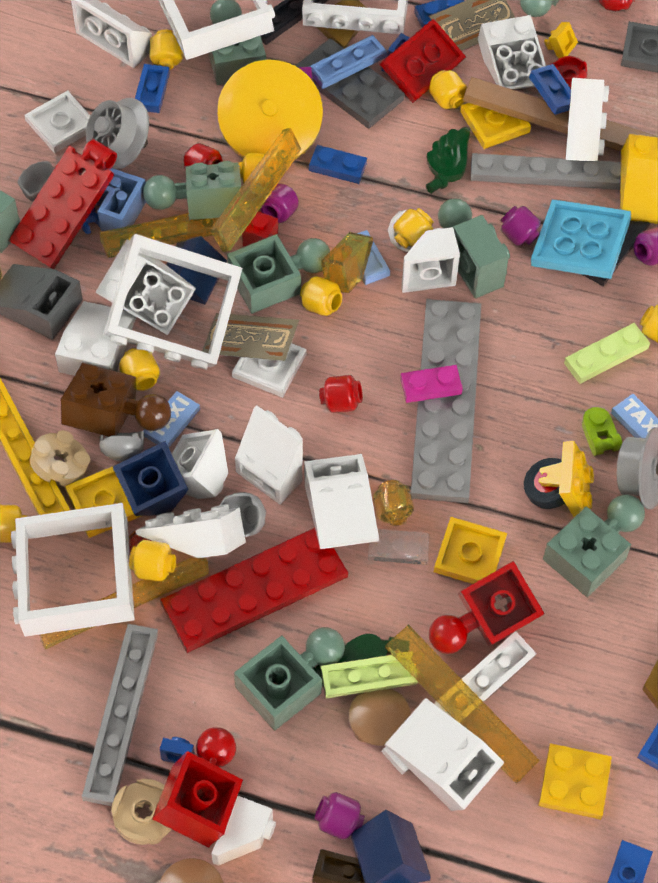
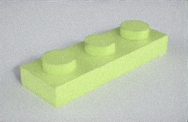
M632 323L566 357L564 364L578 383L581 384L649 349L650 342L638 326Z
M413 652L321 666L326 699L416 685L418 683Z

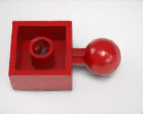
M512 561L460 591L458 595L468 612L459 618L453 615H443L436 618L429 628V640L437 651L444 654H453L464 647L468 633L478 628L485 642L490 646L545 613L517 565ZM496 596L500 600L504 598L507 600V604L504 606L505 612L495 608Z
M221 727L209 728L199 736L196 743L198 756L187 751L173 764L152 820L208 848L224 835L243 779L220 768L229 764L236 754L235 738L228 730Z

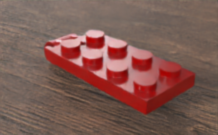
M96 139L90 140L85 145L82 155L69 145L8 241L48 267L55 269L113 179L114 173L110 169L116 162L117 153Z

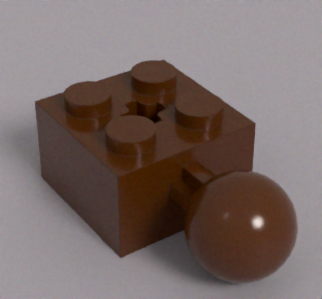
M85 363L81 364L61 397L62 425L107 437L118 435L129 414L135 416L137 423L148 431H157L164 428L171 418V407L162 396L149 394L142 397L139 401L136 400L135 376Z

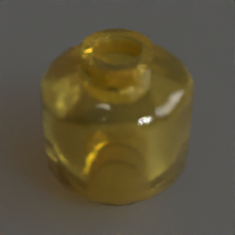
M398 480L383 482L373 494L377 517L382 522L390 523L392 526H399L406 523L407 518L414 512V503L410 489Z

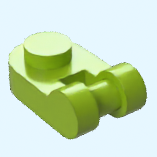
M601 407L589 408L584 413L582 428L592 454L597 456L603 454L606 450H620L623 443L622 438L617 433L609 412ZM605 435H606V437H607V439H602V440L599 438V437L605 436Z

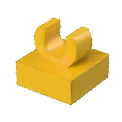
M561 22L555 30L550 32L551 36L549 39L544 40L546 48L554 50L557 58L568 56L578 43L570 22Z

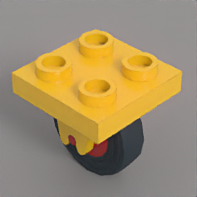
M575 441L563 442L562 460L559 458H546L531 466L524 478V490L534 505L543 509H553L566 504L573 517H575L585 507L592 508L593 501L590 483L594 482V470L592 466L588 465L584 452L580 451Z

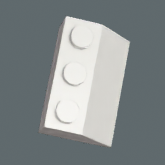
M71 0L77 34L132 68H135L150 54L152 33L146 27L136 24L128 16L118 13L107 3H102L99 0Z
M572 78L566 160L598 161V155L603 156L605 140L600 139V129H606L607 113H602V103L608 102L609 86H604V80Z

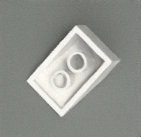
M83 301L64 330L55 353L60 373L75 376L82 363L117 372L126 345H118L116 342L109 341L110 337L103 335L111 307ZM122 310L118 326L132 330L136 316L126 310Z

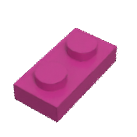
M457 365L401 373L400 380L406 403L462 394L463 388Z

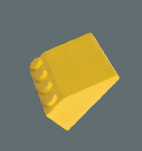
M629 134L621 150L620 210L631 211L630 221L658 224V137Z

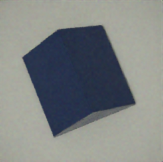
M202 236L179 242L175 246L227 263V260ZM167 262L166 265L196 288L189 300L205 305L219 278Z
M166 441L113 466L135 516H152L172 512L189 490Z
M384 810L351 834V840L365 883H419L430 881L431 876L413 823L388 810Z

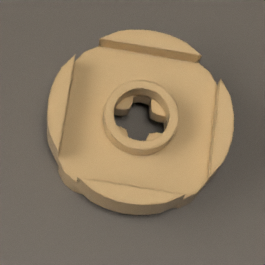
M64 430L40 436L31 450L30 464L34 472L49 483L51 479L59 481L61 486L81 480L90 463V456L85 448L77 440L73 439V435L70 432ZM59 456L64 459V462L62 460H55L54 457Z
M152 779L136 780L137 783L121 788L113 800L111 811L115 829L129 842L140 845L158 844L171 831L170 828L152 820L165 785ZM144 805H149V810L152 813L151 816H146L145 819L139 818V814L135 812L136 809H142Z

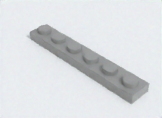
M472 153L470 181L620 190L621 162Z
M132 624L127 625L83 790V801L112 806L113 800L118 793L158 637V629Z

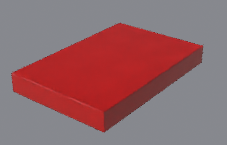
M433 18L379 65L408 99L414 103L429 90L431 79L435 74L443 70H453L466 56Z

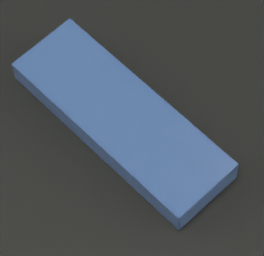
M371 35L308 67H311L313 79L324 89L386 58L387 51L374 35Z

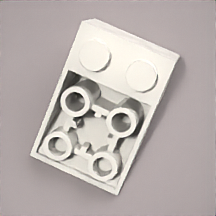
M531 15L481 24L478 43L484 63L496 85L512 90L535 87L529 78L531 70L544 67L546 64Z
M128 239L95 292L113 302L128 249ZM138 253L123 309L168 335L196 288L159 259Z
M256 405L235 457L236 472L280 505L302 482L303 438L297 430L292 427L287 428L279 422L278 418L271 411H264Z
M362 454L304 461L305 490L320 549L379 541L370 484Z
M228 504L214 506L211 508V511L201 512V508L186 510L183 512L184 514L174 516V512L159 514L154 519L146 520V525L136 530V535L156 542L167 543L170 548L196 558L226 555L246 543L240 508L229 509Z
M427 698L420 703L384 744L451 811L464 810L504 763L483 740Z

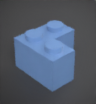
M111 168L110 171L114 173V177L96 204L100 206L97 211L100 230L126 239L146 203L143 197V187L146 181L143 178Z

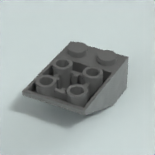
M13 264L0 280V315L54 340L83 300L80 281L55 269Z

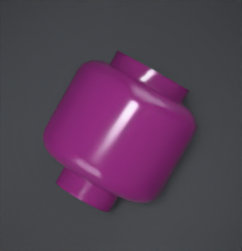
M281 183L271 186L261 196L259 201L260 211L278 218V223H284L288 220L299 205L295 191Z
M516 206L512 207L500 220L503 223L501 226L502 233L516 246H520L525 242L530 245L540 235L537 230L540 227L541 221L525 206L519 208Z
M658 227L640 233L635 239V256L648 266L658 264Z
M334 792L328 797H322L315 813V820L318 821L319 829L322 832L344 840L348 839L355 830L363 825L365 816L360 814L361 805L359 801Z

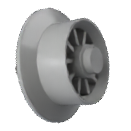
M125 98L118 102L107 100L99 104L90 115L86 126V141L88 143L90 140L96 139L117 153L113 169L119 170L131 164L140 154L142 148L147 146L149 116L146 107L141 101L134 98Z
M657 427L652 428L646 438L627 437L621 445L617 461V484L622 495L639 496L642 505L646 509H654L658 504Z

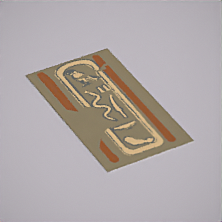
M466 0L429 16L431 20L433 18L461 51L478 44L481 24L515 18L506 0Z
M219 313L215 315L202 352L209 353ZM230 314L219 355L286 361L299 320Z

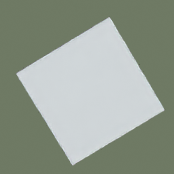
M68 90L24 115L25 121L54 154L86 136V126L90 118V114Z
M291 343L286 361L240 357L232 371V377L283 398L307 355V349Z

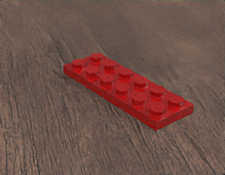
M313 528L161 598L160 602L186 653H189L348 578V571L334 547L320 549L316 530Z

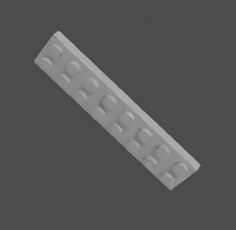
M426 299L421 370L457 365L463 390L461 395L418 401L410 496L412 499L458 503L469 502L481 317L480 303Z

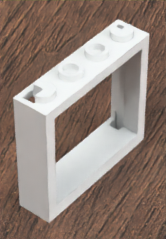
M158 0L186 60L274 31L272 18L275 17V12L271 4L267 5V0H253L257 10L192 32L188 31L174 0Z
M304 0L302 6L303 26L404 34L408 0H399L397 10L313 3V0Z
M134 234L129 241L103 335L110 337L109 341L116 342L118 345L125 346L126 343L137 345L138 350H146L150 354H153L154 351L164 353L165 359L180 362L181 359L191 362L192 367L207 370V367L211 368L217 364L243 268ZM138 253L228 281L209 353L118 326Z
M123 503L15 519L16 531H11L13 548L16 549V556H12V567L14 574H17V581H13L12 587L15 600L18 599V607L13 608L15 624H20L25 637L135 620L132 575L129 567L128 520ZM112 527L117 598L30 611L28 539Z

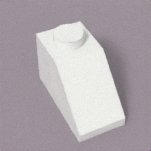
M237 796L225 833L217 840L211 853L213 864L219 866L260 849L264 839L270 840L276 826V822L273 821V809Z

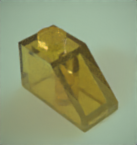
M349 232L321 260L324 279L337 283L340 287V292L350 293L363 279L373 244V237Z

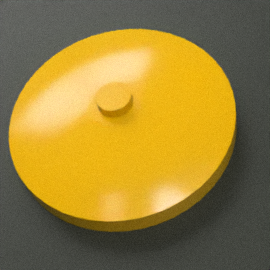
M261 60L242 67L229 78L221 91L217 114L221 133L235 153L242 158L248 153L269 154L273 161L277 162V165H281L299 158L313 145L320 132L323 107L317 87L305 72L284 61Z

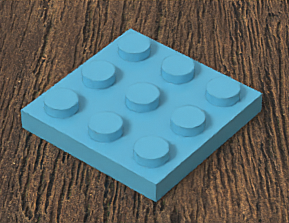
M552 199L531 257V266L612 279L631 220V211Z

